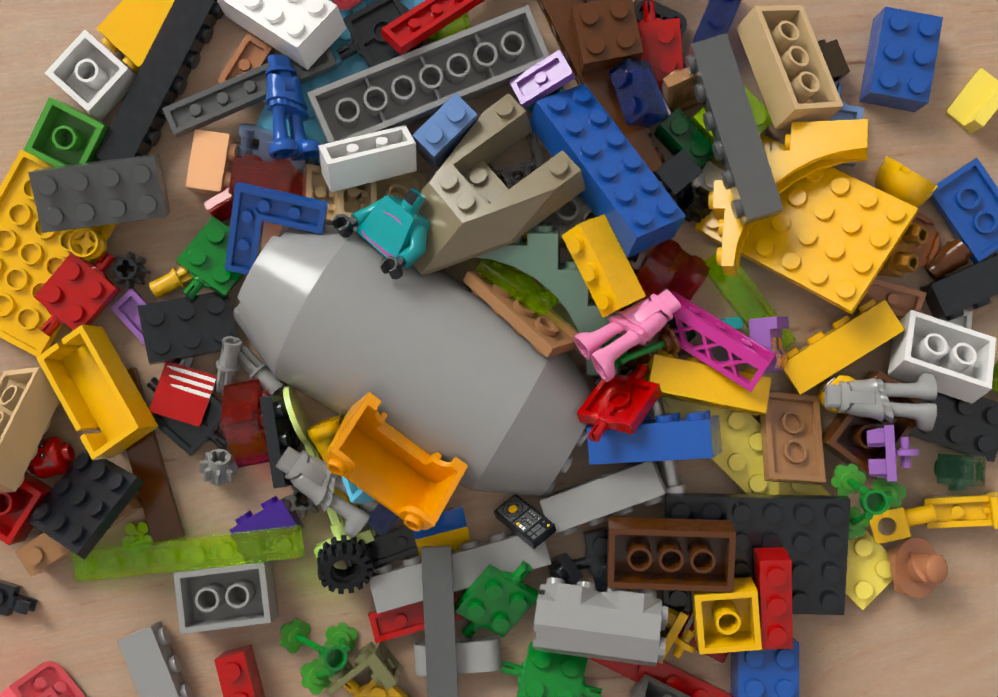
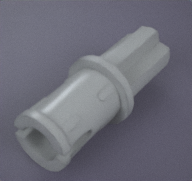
M227 336L222 340L220 359L216 361L218 372L215 390L217 393L227 395L233 389L235 373L240 368L238 357L242 341L239 338Z
M247 346L240 348L238 363L250 374L249 379L251 381L255 380L269 396L279 394L285 387V384L277 379L268 369L267 364L262 363Z

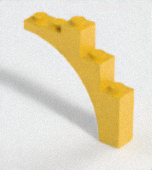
M868 119L792 122L791 134L785 135V150L765 151L778 193H782L795 182L819 170L843 163L868 161ZM715 180L714 191H709L708 206L709 209H713L716 219L719 220V237H723L722 247L717 248V265H721L725 276H737L740 255L755 222L742 226L740 219H735L731 209V201H734L731 190L725 189L722 180Z

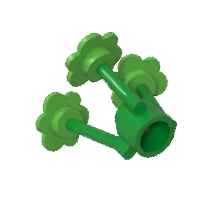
M853 463L848 466L838 465L834 470L835 477L831 480V485L836 488L840 496H849L851 493L858 494L859 492L861 494L859 496V504L864 513L860 514V509L856 506L850 508L848 540H852L856 536L863 537L866 533L864 528L869 525V520L872 519L873 515H880L891 507H901V499L907 495L906 488L898 484V480L887 482L885 478L875 479L873 482L874 489H867L862 485L866 480L865 473L858 470V466Z
M295 618L291 621V624L285 623L281 627L280 634L282 638L279 643L282 647H286L290 653H296L300 646L305 645L319 653L318 659L312 660L311 664H304L300 669V674L303 677L301 685L304 688H309L312 694L318 695L331 683L329 678L333 677L336 671L346 665L347 653L356 647L354 641L358 637V632L354 627H347L346 623L340 622L337 627L330 626L326 629L325 636L328 640L324 646H321L308 639L307 635L311 630L310 625Z

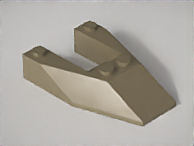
M509 93L481 114L420 191L426 199L418 212L430 222V227L427 231L426 251L413 263V266L421 276L512 244L586 189L581 169L563 150L510 189L490 169L487 164L532 132L527 112Z

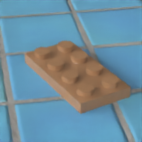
M504 266L467 272L463 282L471 288V292L490 305L496 315L503 317L512 325V329L517 334L524 336L534 345V349L539 354L548 358L577 349L573 337L578 332Z

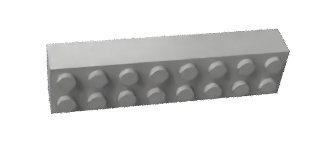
M526 5L307 93L308 101L326 142L331 143L402 125H409L424 119L438 111L455 93L464 101H468L509 84L511 79L550 55L530 7Z

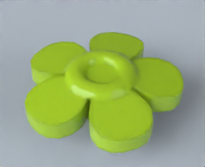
M131 522L125 526V532L129 536H125L122 539L124 548H132L134 555H142L145 553L146 547L153 546L151 534L146 535L149 533L147 522H140L138 525Z

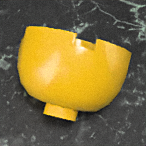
M888 156L881 163L874 182L877 189L915 207L924 204L938 187Z

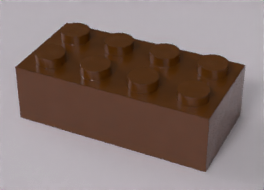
M608 517L607 586L608 588L733 592L736 549L735 528L731 520Z

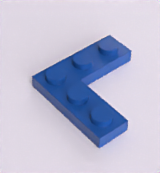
M238 181L234 190L225 270L248 275L260 254L264 221L323 234L329 202Z

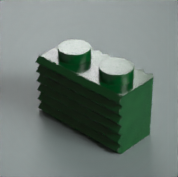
M677 108L666 118L654 133L656 138L673 156L684 149L700 169L714 157L710 139H706V134H702V130H698V126H694V121H690V117H686V113H682L680 108Z

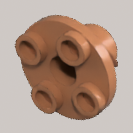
M905 538L896 547L890 548L888 552L894 589L898 594L910 598H924L931 594L936 585L942 583L948 575V565L943 555H938L933 546L922 538Z

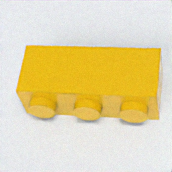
M605 214L581 222L561 235L603 318L646 297Z

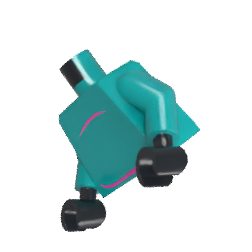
M410 188L403 200L386 195L375 203L353 213L350 219L345 214H338L332 219L334 228H339L340 236L345 238L352 235L354 226L358 227L356 232L386 257L380 263L382 272L384 274L389 272L391 278L395 280L402 277V267H412L414 261L425 253L427 231L430 227L429 220L418 212L426 197L413 188Z

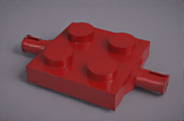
M649 0L650 13L648 1L642 2L644 20L637 23L643 54L639 64L624 66L625 80L627 86L643 84L650 86V91L659 88L662 93L661 84H663V78L675 70L684 69L680 18L666 20L656 18L655 0Z
M105 251L98 261L92 264L71 252L34 296L36 300L47 308L51 315L40 330L51 337L61 323L67 325L72 330H75L80 325L91 326L120 291L105 273V270L116 258Z
M638 363L635 370L629 375L615 374L614 378L609 382L601 379L577 411L580 422L594 425L587 434L591 441L599 442L605 431L609 429L632 435L637 430L662 393L660 384L643 379L649 372L646 364Z

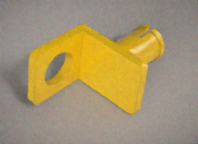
M928 503L927 505L904 509L902 506L899 508L892 507L893 509L886 510L880 515H873L872 519L869 520L874 541L876 544L911 537L910 527L937 522V517L932 503ZM883 518L893 519L896 524L895 531L889 535L880 533L878 530L879 521Z

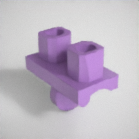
M885 424L884 428L867 431V446L885 447L886 458L868 459L869 476L887 478V482L897 481L896 456H901V468H911V456L920 455V449L910 448L909 437H900V449H895L894 424Z

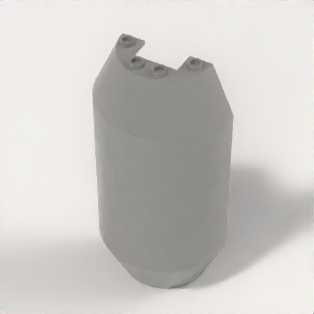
M325 224L323 234L282 225L280 234L271 237L251 267L237 297L240 303L233 312L235 321L275 377L345 417L353 404L368 392L372 393L382 401L377 408L379 414L382 412L388 414L385 422L428 454L432 455L439 452L442 455L440 458L442 461L452 462L453 458L457 457L466 463L468 467L458 484L471 491L539 497L546 494L549 496L556 485L557 480L555 478L560 471L566 473L574 459L570 454L575 445L581 447L587 437V430L585 429L587 423L579 421L577 411L594 390L568 351L548 358L539 354L534 349V345L524 336L517 334L512 329V325L503 317L496 315L490 305L482 298L475 296L469 286L441 270L421 276L412 265V267H402L403 275L400 279H392L389 272L384 274L380 268L381 261L386 257L356 232L358 229L356 226L353 227L352 235L345 238L340 236L339 228H334L333 224Z

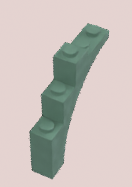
M539 223L528 231L527 239H523L522 236L512 244L475 257L491 259L513 266L534 277L549 289L566 308L579 333L594 332L609 324L608 318L610 316H616L615 312L604 318L602 317L594 299L590 298V291L573 259H567L565 263H560V228H553L551 223ZM586 359L587 375H599L591 359Z

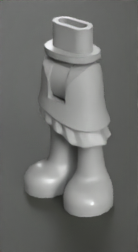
M932 373L920 375L916 383H884L881 379L876 378L848 382L840 381L838 385H825L824 407L837 409L839 413L845 412L853 416L873 418L881 422L883 419H886L892 423L894 417L915 419L916 425L920 430L931 431L937 416L936 404L890 402L888 397H907L932 401L937 398V383Z
M289 446L275 467L286 473L285 478L287 480L291 479V483L311 499L315 506L320 504L324 512L330 507L346 520L344 525L345 534L351 538L355 537L370 518V514L367 512L373 511L379 502L374 500L360 503L359 506L362 509L348 503L333 493L334 488L348 496L341 476L330 472L326 467L327 463L321 459L308 455L304 450L299 453Z

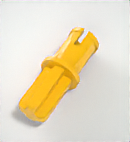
M172 267L171 272L154 281H150L148 284L155 297L159 299L179 287L185 288V284L193 279L189 272L182 267L177 269Z

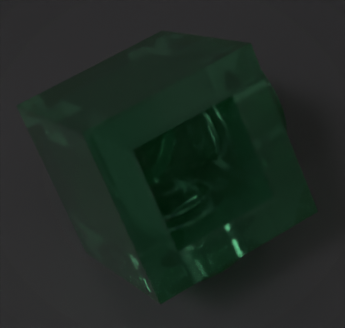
M938 454V459L934 465V473L937 476L938 484H948V490L967 491L968 486H985L986 456Z

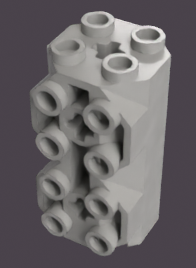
M553 577L547 578L546 584L540 585V594L537 597L533 631L537 633L536 639H533V650L656 667L657 661H663L666 637H660V631H665V626L667 625L668 606H662V600L656 598V591L639 589L638 593L626 592V589L607 587V592H598L595 590L594 583L579 581L577 585L565 584L563 579Z

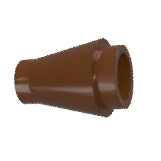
M954 239L952 242L947 241L930 264L925 267V270L931 278L937 281L942 276L967 264L972 253L959 239Z

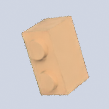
M195 129L186 188L194 193L214 196L227 188L233 189L235 175L232 172L233 162L238 160L239 155H237V141L230 134Z

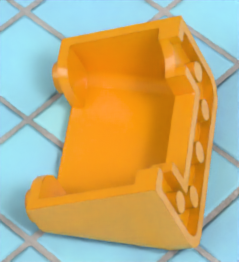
M368 392L353 404L345 415L324 456V460L327 463L326 467L333 474L343 476L399 516L404 520V524L413 531L428 530L435 526L468 465L457 457L453 458L452 462L440 460L442 455L439 452L430 455L385 422L388 414L385 412L379 414L377 409L382 401Z

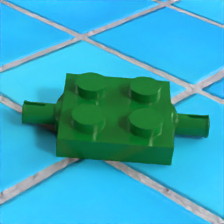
M214 216L176 259V264L189 272L193 279L182 292L191 300L194 299L202 287L214 290L226 298L244 276V274L225 270L230 227Z
M522 561L513 573L501 571L489 564L454 604L455 613L470 620L462 629V634L465 637L468 636V639H471L479 628H486L504 637L537 601L538 590L523 581L529 572L532 571L529 563Z
M530 642L526 658L521 665L507 662L506 660L503 661L501 673L518 677L516 697H601L602 688L585 684L584 673L588 660L586 657L535 651L532 647L533 642Z

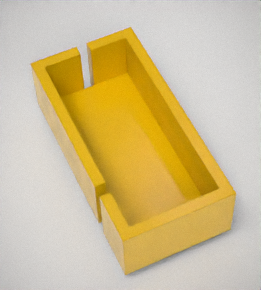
M80 325L61 339L63 343L54 344L36 357L77 432L101 430L100 433H86L80 436L92 460L114 458L159 427L103 327Z

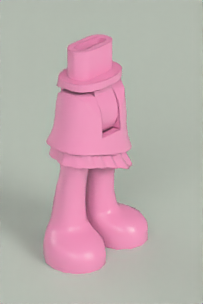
M667 289L658 296L652 294L650 299L641 300L625 310L616 312V316H610L608 318L609 324L594 332L576 334L573 337L574 343L587 360L591 359L594 368L601 378L609 382L616 374L615 360L635 345L640 344L643 346L646 342H650L666 323L673 319L672 314L681 308V304ZM617 334L623 335L611 344L607 345L606 347L599 349L604 343H606L608 340H610Z

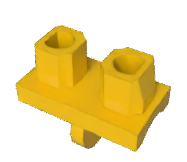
M668 608L666 626L670 630L666 636L663 660L673 643H676L677 646L672 655L678 659L681 658L685 650L690 653H694L696 647L690 643L695 634L693 631L687 628L682 638L678 636L689 617V614L681 610L678 612Z

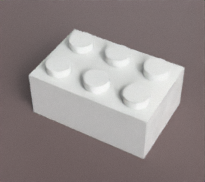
M910 310L900 320L905 330L893 337L888 376L909 383H916L920 375L932 373L936 379L937 392L972 404L992 389L996 347L995 337L914 310Z

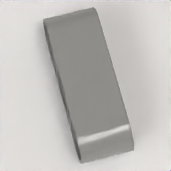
M475 636L471 639H468V637L456 638L458 674L492 672L502 668L500 638L498 636ZM425 640L413 643L415 674L427 676Z

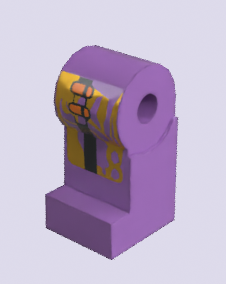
M788 316L749 319L750 338L776 354L764 373L779 372L787 364V355L782 346L781 329L789 328Z

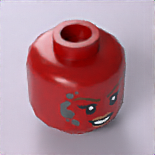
M58 436L40 440L38 452L30 461L27 469L31 474H35L42 479L64 474L70 468L71 461L75 459L74 449L70 443L67 444Z

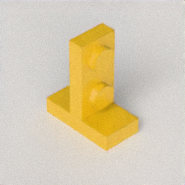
M989 491L981 495L924 498V505L932 503L937 517V522L926 523L927 529L992 526L994 529H998V491Z

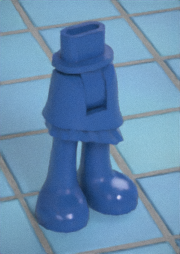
M269 55L267 57L269 68L265 70L267 78L265 104L268 105L267 110L272 111L273 142L268 149L269 156L276 160L291 158L293 161L316 158L320 156L318 145H321V143L316 140H307L303 121L309 119L308 107L304 101L298 76H294L297 73L296 68L291 67L289 56ZM286 119L289 121L290 139L287 132Z

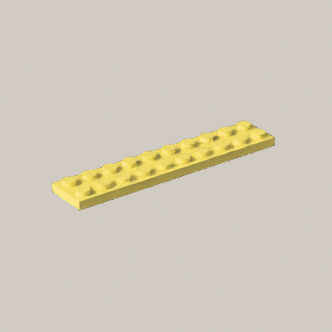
M661 397L664 412H679L680 418L687 417L686 414L694 411L710 410L711 416L719 415L722 452L710 459L745 494L831 496L821 485L764 481L761 424L751 414ZM867 531L863 537L856 536L854 539L848 540L845 595L859 609L864 610L892 581L888 552L880 544H876L874 538Z

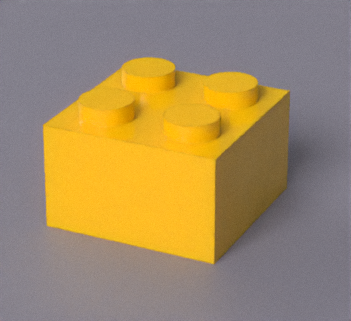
M752 577L734 578L733 592L691 591L695 640L700 655L762 650L758 591Z

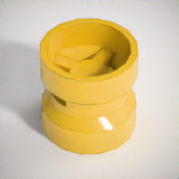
M86 227L73 230L68 238L70 251L74 255L88 260H98L108 248L107 241L101 233Z

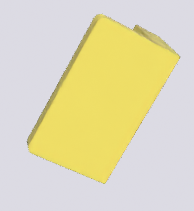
M980 68L946 109L945 114L970 134L983 128L998 109V80Z

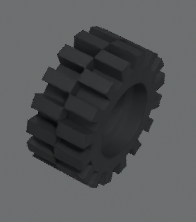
M341 535L340 541L333 537L331 538V545L326 541L323 544V550L319 549L318 578L321 580L324 588L328 586L331 592L338 588V594H344V589H348L350 594L354 593V587L360 590L364 588L363 582L369 583L370 576L373 575V563L370 548L368 545L365 546L364 540L360 539L357 543L356 536L347 540L346 535ZM345 559L356 562V565L349 569H338L333 566L336 562Z

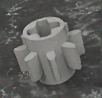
M214 449L206 452L205 460L200 461V473H204V481L217 486L232 482V474H237L238 462L233 461L234 454L224 449Z

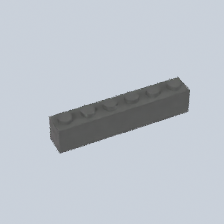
M725 33L692 43L687 56H685V64L688 73L694 74L696 85H694L696 99L698 103L703 102L706 112L703 114L704 125L708 132L712 131L715 140L712 143L714 156L717 161L721 160L724 172L721 173L724 187L726 190L730 189L734 200L731 201L732 213L735 219H740L742 226L776 216L783 210V206L728 35Z

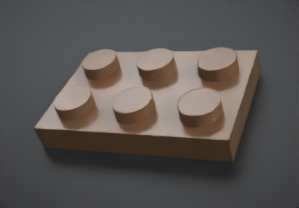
M769 392L767 411L765 414L760 415L764 481L814 485L826 483L819 397L816 395Z

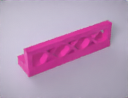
M671 291L681 304V308L672 314L677 324V328L672 330L680 335L675 334L680 348L752 392L776 354L675 291ZM696 330L701 333L703 344L694 346L689 343L685 331ZM717 346L725 348L730 360L719 362L713 357L711 348ZM749 363L757 368L758 371L750 381L740 375L737 364Z

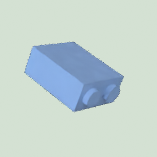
M457 93L412 135L416 142L418 153L436 171L478 120L477 113Z

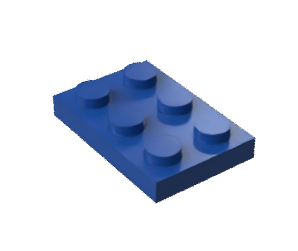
M975 158L935 184L938 187L929 198L955 237L962 241L971 251L972 256L970 259L974 264L998 250V187L978 158Z

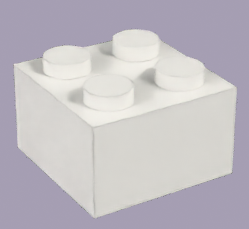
M86 30L74 40L45 72L49 78L77 103L100 121L126 95L136 77L127 66Z

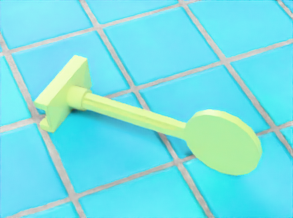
M292 386L284 387L283 397L285 406L297 436L305 445V452L310 456L321 459L318 450L313 445L306 431L309 423L297 393ZM328 507L326 511L332 524L330 525L333 536L337 538V541H340L341 535H346L344 532L346 520ZM373 523L364 526L356 535L357 543L360 539L364 540L365 544L375 540L376 531ZM331 538L316 545L313 550L316 559L319 549L323 550V544L326 541L331 545Z

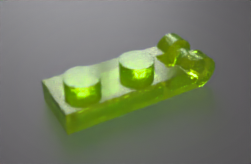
M483 259L476 268L477 272L536 313L545 314L559 302L549 289L544 290L535 284L532 277L528 274L518 272L507 264L491 259Z

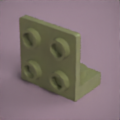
M371 641L358 652V656L354 658L352 663L347 660L346 665L336 671L333 677L329 678L331 683L326 692L330 696L368 666L371 668L369 673L378 686L383 684L388 691L398 683L403 667L384 642L374 645Z

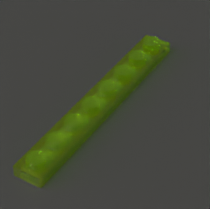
M301 525L95 548L85 560L75 553H72L76 582L294 559L303 557L305 551Z

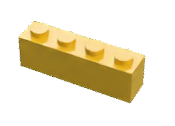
M872 298L857 307L860 312L854 316L849 317L848 314L842 316L832 323L834 328L824 334L821 330L806 339L808 342L806 346L799 350L795 346L785 352L787 364L782 372L796 393L803 394L905 330L886 300L875 301Z
M658 351L657 354L650 356V361L647 363L649 372L644 376V380L660 384L661 397L756 416L765 414L767 411L771 385L770 377L762 376L755 388L750 392L709 365L704 364V362L696 357H687L686 360L674 358L671 354L669 355L664 351ZM744 369V372L739 371L740 375L750 381L757 372L755 369Z

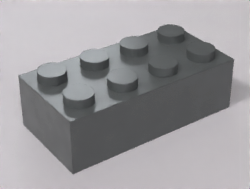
M159 154L41 168L28 172L42 233L166 217L170 213Z

